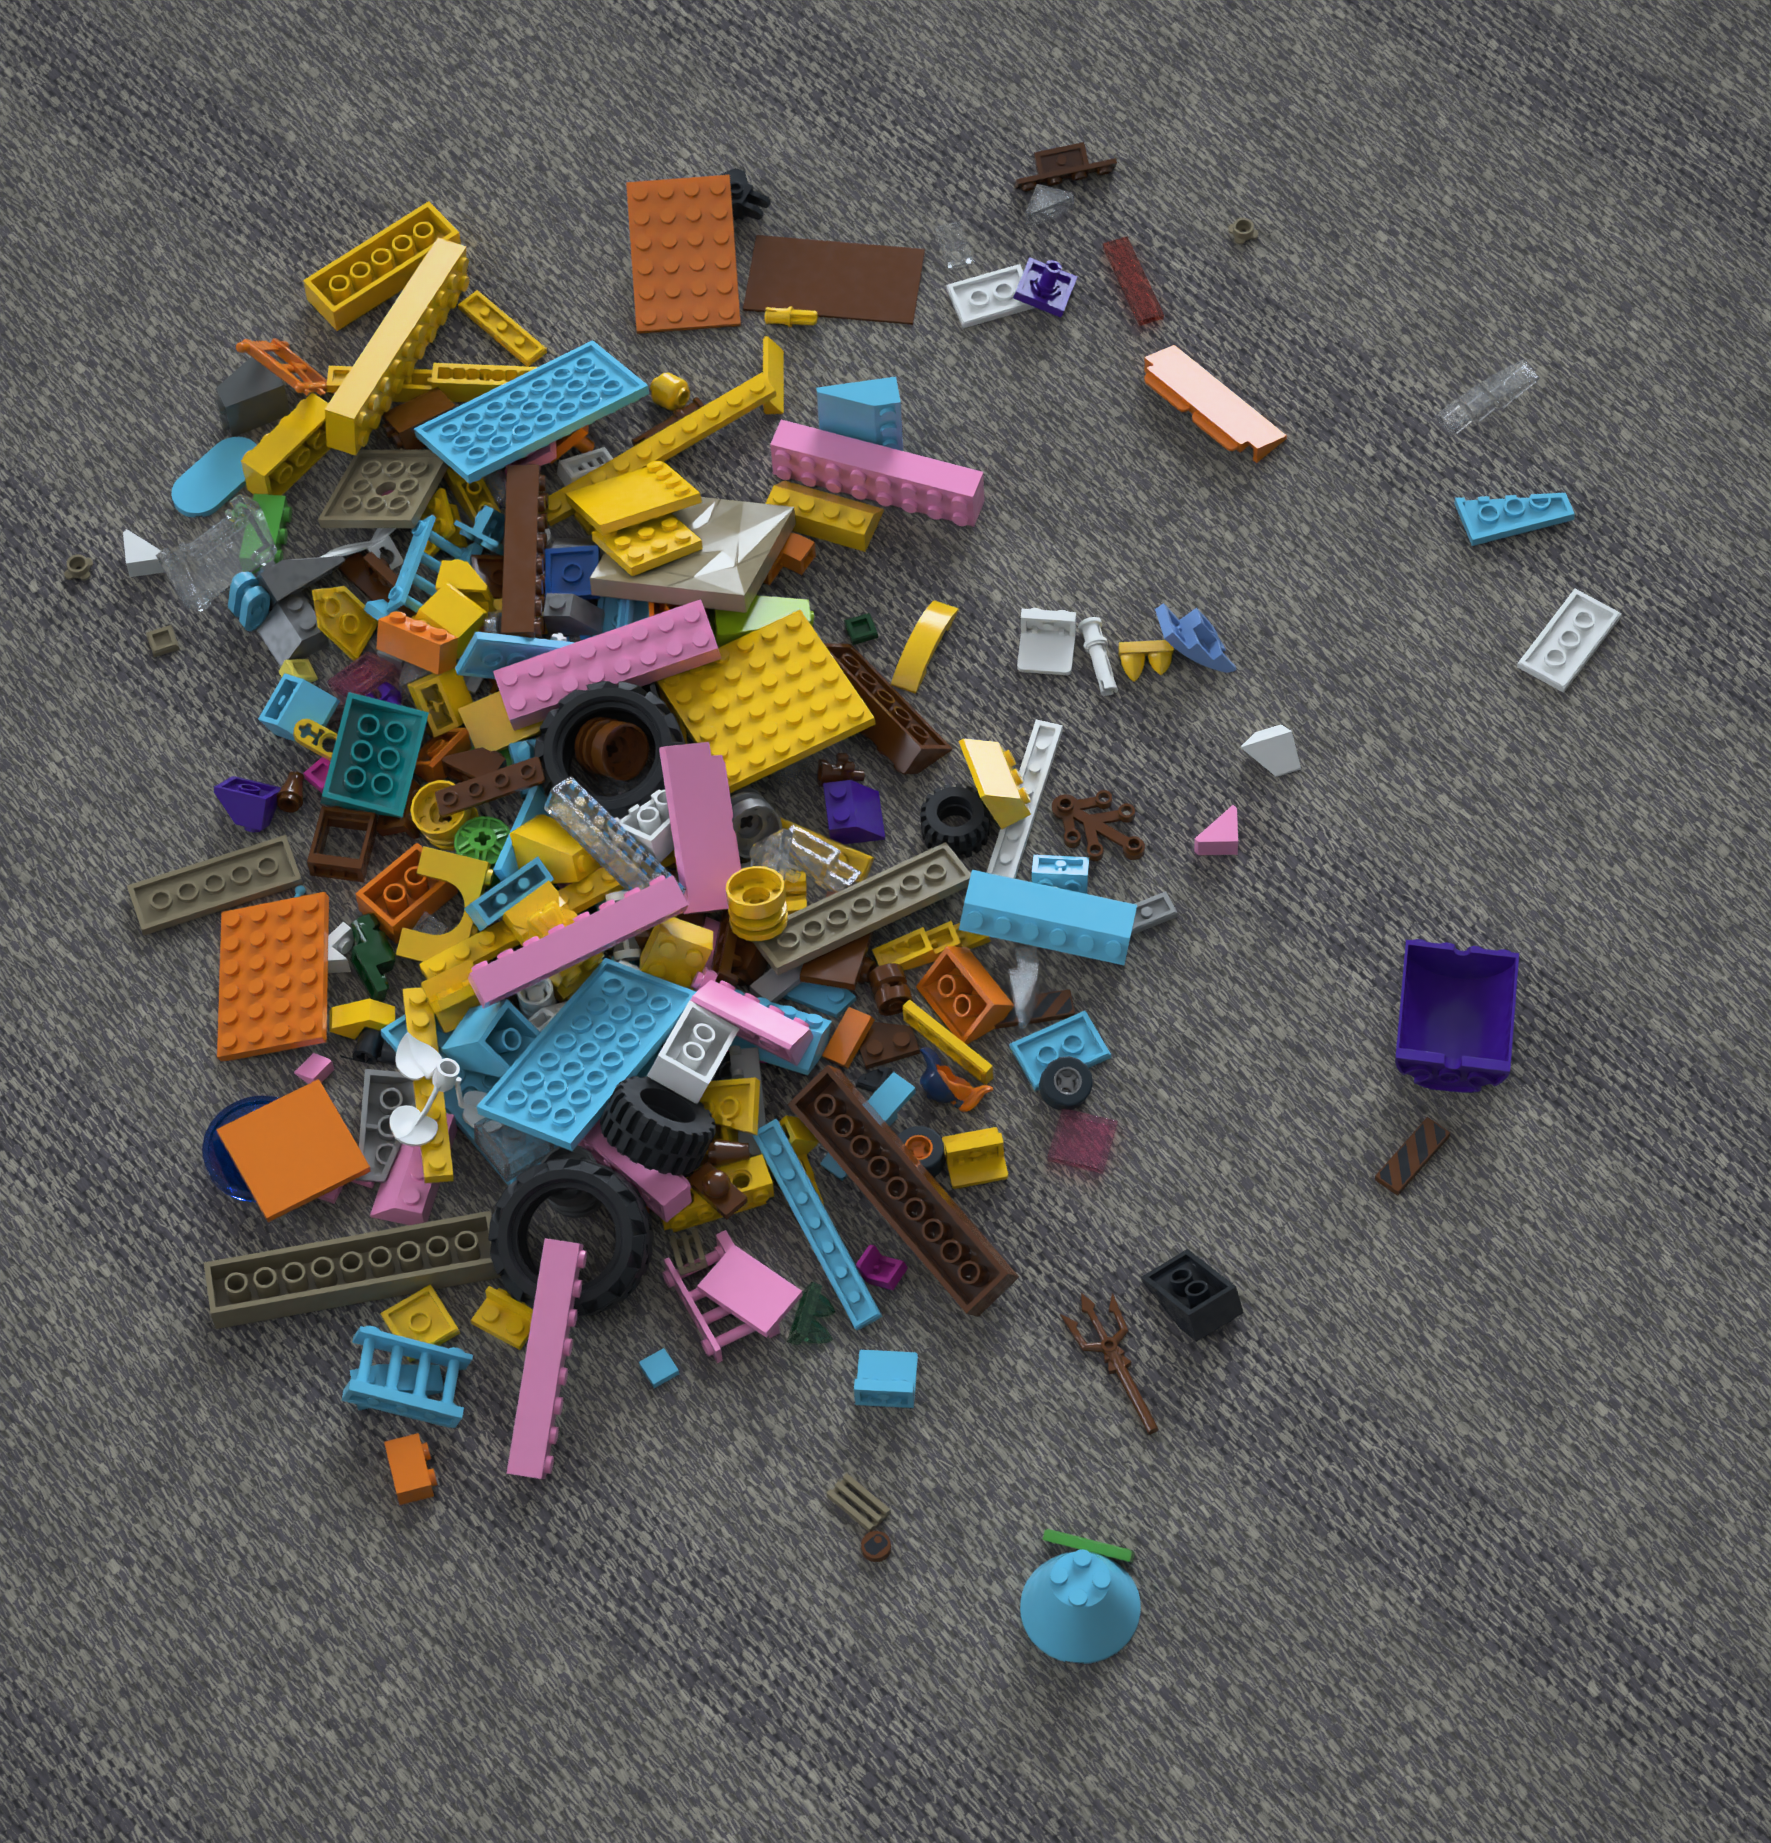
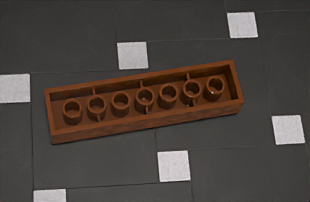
M539 464L507 465L501 634L543 639L541 637L542 633H545L544 617L541 616L542 612H544L545 596L541 595L545 591V575L542 574H544L545 554L543 553L547 549V534H543V532H545V529H548V515L544 512L549 508L548 492L543 493V491H546V476L540 474Z

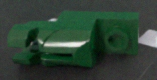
M369 913L351 923L356 945L353 946L350 961L369 997L382 1002L385 1001L387 990L389 989V984L384 974L393 970L395 953L386 938L385 932L379 931L380 923L373 913Z

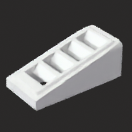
M605 447L560 460L558 462L557 475L564 485L567 486L600 467L601 465L596 458L600 457L604 464L613 458ZM588 462H591L594 467L590 468Z

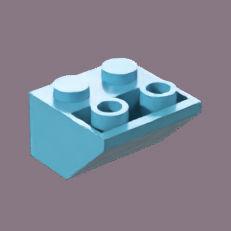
M284 673L258 720L273 734L295 741L293 731L298 721L310 719L326 727L340 701L310 682ZM306 726L305 729L299 728L302 738H305L307 735L315 738L314 745L322 734L318 732L316 737L310 733V727Z

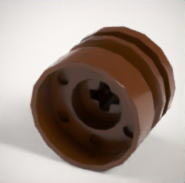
M595 717L588 720L580 728L575 739L574 751L580 766L589 773L627 781L636 777L643 770L648 759L649 745L647 736L638 726L608 717Z

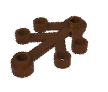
M1107 790L1099 791L1096 797L1076 799L1071 795L1064 794L1053 800L1052 812L1063 821L1065 830L1064 843L1067 847L1076 848L1081 843V834L1075 829V819L1084 826L1088 845L1087 857H1089V860L1099 861L1104 855V849L1098 841L1097 833L1123 847V854L1126 858L1138 860L1143 857L1145 843L1137 836L1127 837L1106 824L1119 821L1125 823L1133 821L1135 818V808L1133 805L1125 803L1118 810L1088 814L1083 811L1096 807L1100 809L1111 807L1112 794ZM1107 798L1108 801L1102 802L1100 799ZM1062 804H1069V805H1070V806L1067 807V808L1061 807ZM1124 811H1129V812H1131V814H1130V815H1124L1123 812H1124ZM1071 836H1074V837H1076L1077 839L1071 841V840H1069L1068 838L1071 837ZM1137 844L1138 847L1132 848L1129 845ZM1092 850L1100 851L1098 854L1091 853Z

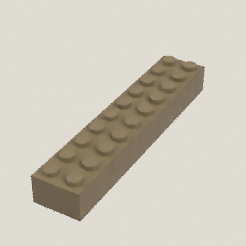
M491 1211L204 1262L210 1313L215 1329L412 1294L430 1284L433 1289H440L500 1278L501 1276L497 1275L490 1257L491 1241L488 1240L492 1217Z

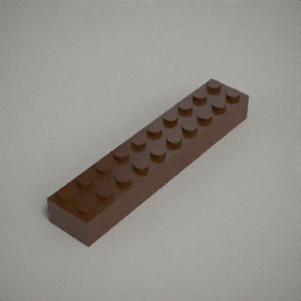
M827 1065L787 1104L966 1314L976 1317L980 1316L1019 1278L1015 1271L840 1069Z

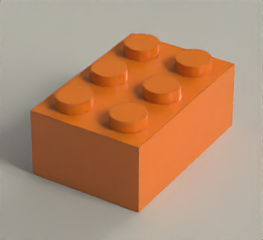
M418 842L355 893L359 911L363 915L373 913L380 923L379 929L385 932L396 944L400 940L402 928L414 930L458 893L457 887L453 884L417 874L423 847Z

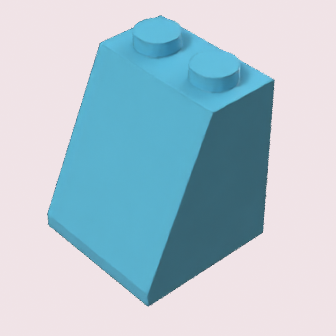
M508 999L501 1000L485 1009L481 1005L469 1008L441 1051L448 1058L456 1061L460 1069L502 1077L540 1034V1031Z

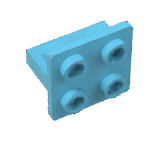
M485 505L483 510H480L476 515L473 528L455 520L454 525L461 528L459 534L499 555H504V545L500 543L505 535L504 514Z

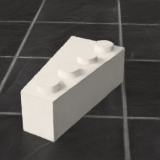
M658 790L651 795L652 799L641 807L636 804L628 810L629 814L621 820L617 817L615 818L659 863L674 850L665 790ZM610 824L612 835L630 853L647 860Z

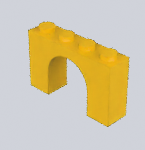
M423 846L417 874L456 886L463 896L466 908L484 894L486 885L491 886L494 871L490 869L491 864L487 861ZM465 910L462 920L457 927L442 935H431L402 928L396 955L424 962L479 933V929Z

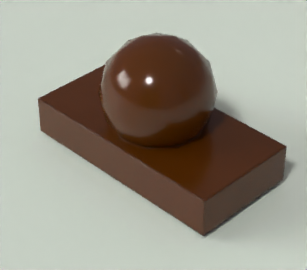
M708 1161L687 1178L691 1188L726 1220L748 1202L747 1197L730 1182L727 1174L717 1170Z

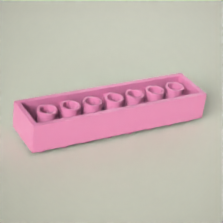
M785 420L780 421L770 444L773 474L783 480L793 479L801 481L809 487L816 485L827 488L832 493L843 492L851 494L859 500H864L865 498L874 500L882 506L893 505L902 508L908 513L919 512L927 514L935 520L941 518L950 520L958 526L969 525L974 527L984 503L983 472Z
M700 599L493 671L511 725L514 730L543 721L550 710L559 708L558 702L576 689L588 690L586 686L588 684L609 681L619 685V681L641 687L719 660L721 655Z

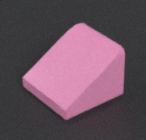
M313 1053L294 1073L308 1084L318 1079L322 1083L334 1071V1066L330 1059Z

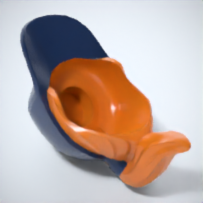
M928 1047L920 1049L927 1066L920 1077V1084L926 1092L928 1099H933L939 1103H952L960 1111L967 1112L973 1109L985 1094L993 1091V1087L988 1085L973 1088L968 1081L955 1076L948 1066L942 1065L939 1056L934 1050Z

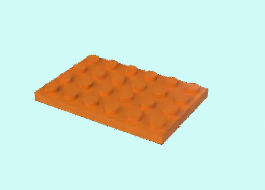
M730 175L626 182L637 334L741 326Z
M326 892L221 912L217 1058L220 1061H231L327 1042L329 896Z

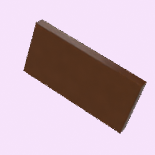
M827 891L826 897L837 892ZM873 932L804 963L799 975L800 982L855 990Z

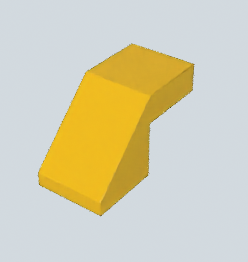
M370 998L335 1006L329 1010V1032L354 1040L364 1027L381 1031L382 1028L395 1021V1006Z

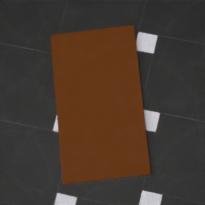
M756 235L743 310L765 312L766 307L788 309L792 306L794 310L816 311L818 317L913 325L925 249Z

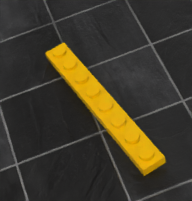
M422 987L403 989L407 1032L417 1040L433 1047L439 1053L434 1012ZM425 1076L420 1080H413L415 1106L420 1112L423 1111L434 1089L432 1078L426 1079ZM438 1091L426 1115L437 1122L438 1130L433 1140L420 1146L424 1183L453 1181V1166L444 1092Z

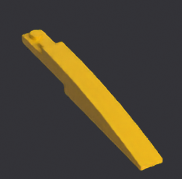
M433 363V370L414 369L412 375L405 379L401 392L394 396L392 402H407L436 387L452 402H469L538 367ZM329 366L327 392H336L353 366Z

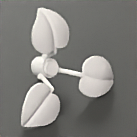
M408 1032L404 1035L396 1052L397 1069L410 1080H420L424 1076L426 1079L432 1078L434 1089L422 1112L413 1106H400L392 1112L389 1126L395 1139L408 1146H421L433 1140L438 1130V1124L434 1119L426 1115L438 1091L446 1092L452 1089L454 1085L458 1105L464 1109L463 1119L468 1125L477 1130L489 1131L502 1124L478 1114L476 1106L487 1093L469 1091L462 1097L460 1086L462 1079L457 1077L460 1067L456 1061L449 1058L442 1059L441 1055L433 1047L417 1040Z

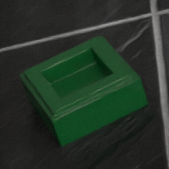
M870 613L844 620V625L852 645L878 638V632Z

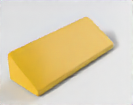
M764 336L763 374L774 387L777 394L776 397L763 404L764 413L783 414L784 351L771 338Z

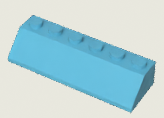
M972 870L959 930L1124 965L1137 905Z

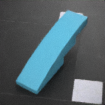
M893 1072L870 1097L868 1102L890 1127L898 1118L897 1112L916 1093V1089ZM827 1153L820 1163L821 1166L843 1181L847 1174L833 1157Z

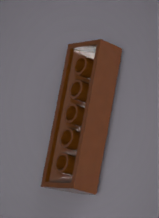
M824 643L875 718V725L860 731V733L877 745L876 749L894 763L893 766L898 772L905 775L918 774L952 751L953 748L851 644Z

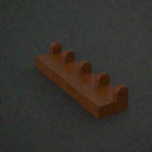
M728 909L722 910L711 969L717 973L715 982L725 981L732 986L738 985L739 977L732 974L731 969L732 966L740 967L742 958L734 954L736 945H745L746 940L739 938L732 932L729 924Z

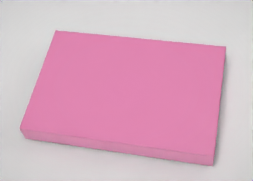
M734 1244L697 1286L699 1292L766 1338L803 1296L799 1288Z

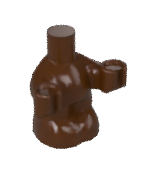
M847 753L836 754V764H830L825 759H819L817 782L819 787H823V783L846 780L864 781L865 772L864 770H855V764L848 761Z

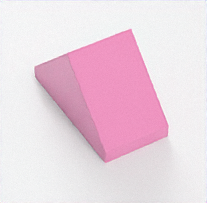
M1234 805L1195 838L1194 852L1197 855H1238L1237 808Z

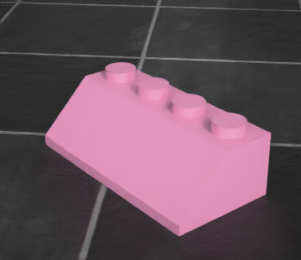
M710 980L692 996L690 1001L740 1028L736 1036L798 1066L813 1039V1034L809 1029L810 1025L796 1017L794 1020H791L784 1016L785 1013L781 1009L773 1005L767 1008L759 1004L760 1000L749 993H745L743 996L735 992L736 988L725 981L717 983Z
M446 1113L451 1150L457 1133L455 1116ZM401 1144L385 1182L380 1184L370 1217L406 1225L428 1222L440 1182L424 1183L420 1146Z

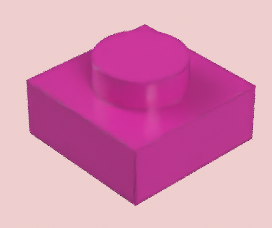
M324 757L320 758L303 773L304 778L321 793H323L330 766V761Z

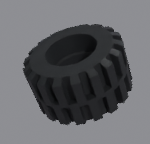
M950 784L944 785L942 790L939 787L934 789V795L928 794L925 798L926 802L922 803L920 812L922 839L925 840L926 847L928 849L934 848L946 842L960 860V855L965 854L966 858L972 856L973 850L976 853L981 851V844L986 845L988 836H990V811L980 798L978 791L974 793L973 787L970 786L962 788V784H956V787H951ZM955 815L963 816L969 820L966 824L958 827H951L942 823V820Z

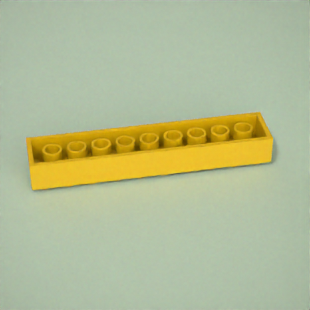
M440 238L436 239L326 406L325 423L328 447L356 456L361 447L366 446L370 433L379 426L381 416L390 409L392 399L401 392L403 382L412 375L414 365L418 359L421 360L423 358L429 342L432 343L434 341L440 325L443 326L445 324L451 308L454 309L462 291L465 292L469 285V277H467L469 259L466 258V246Z

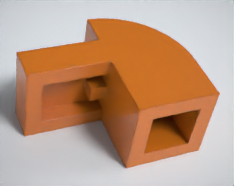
M790 533L763 583L770 585L783 566L802 575L816 556L815 542L799 534Z

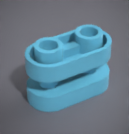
M240 572L232 579L228 608L234 616L239 617L240 623L247 631H253L268 616L271 597L264 587L259 586V581L251 572Z

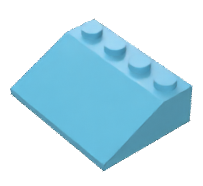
M896 377L816 388L820 430L903 451L901 401Z

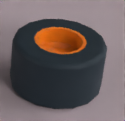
M913 1126L905 1129L898 1135L933 1178L941 1173L945 1164L944 1143L937 1132L925 1126Z

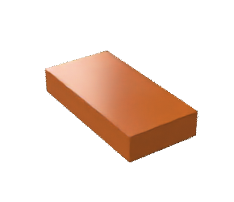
M848 1007L822 1056L848 1069L874 1023V1018Z

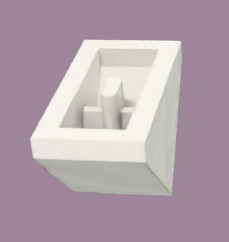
M127 529L123 532L126 565L130 577L163 573L171 569L166 553Z

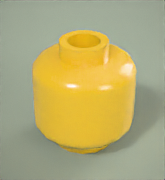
M669 372L656 377L650 385L653 402L670 411L683 408L689 401L690 390L687 382Z

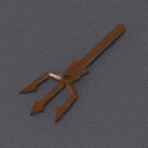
M1113 1292L1109 1312L1114 1313L1120 1330L1112 1337L1107 1336L1094 1312L1095 1303L1081 1293L1082 1312L1088 1314L1102 1342L1086 1343L1077 1329L1078 1322L1060 1314L1061 1318L1083 1351L1102 1352L1104 1354V1362L1108 1363L1109 1374L1116 1373L1148 1435L1157 1432L1159 1429L1127 1370L1131 1366V1361L1124 1356L1125 1352L1118 1347V1344L1129 1330Z

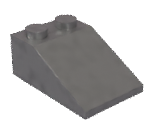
M343 556L282 560L277 564L272 560L260 568L256 573V579L259 581V586L264 587L271 597L269 609H272L278 602L302 591L337 570L345 559Z

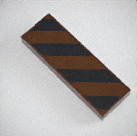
M1070 989L1009 998L1015 1006L1004 1020L995 1025V1029L1067 1019L1075 1015Z
M1427 1117L1375 1175V1181L1398 1196L1448 1140L1450 1132Z

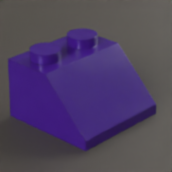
M852 780L823 783L830 839L841 844L885 840L879 791Z

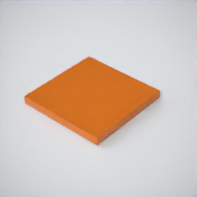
M319 1079L216 1129L219 1138L267 1222L371 1172L368 1162Z

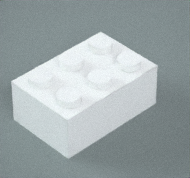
M689 1001L647 1076L698 1104L740 1028Z

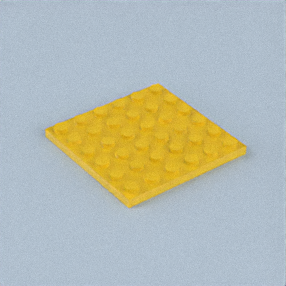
M801 610L719 647L721 655L719 660L656 681V685L694 743L709 742L711 756L722 755L726 765L730 793L875 725L874 716Z

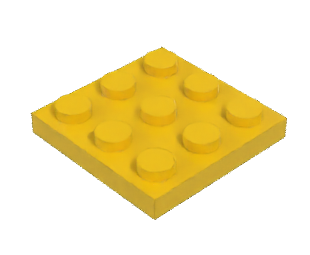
M672 513L602 535L597 530L592 532L593 542L632 577L703 549L702 540Z

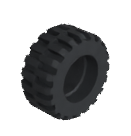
M633 1076L619 1082L600 1119L604 1138H607V1142L612 1147H615L618 1153L622 1156H627L630 1158V1161L636 1164L643 1165L646 1169H654L662 1174L671 1173L676 1176L689 1174L700 1166L716 1133L714 1118H712L710 1111L705 1109L700 1101L696 1104L649 1077L639 1078L638 1076Z

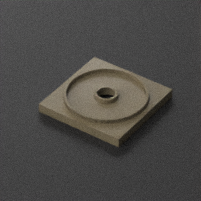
M359 450L357 455H354L318 518V522L321 528H415L449 466L431 450ZM394 490L392 493L382 496L385 492Z

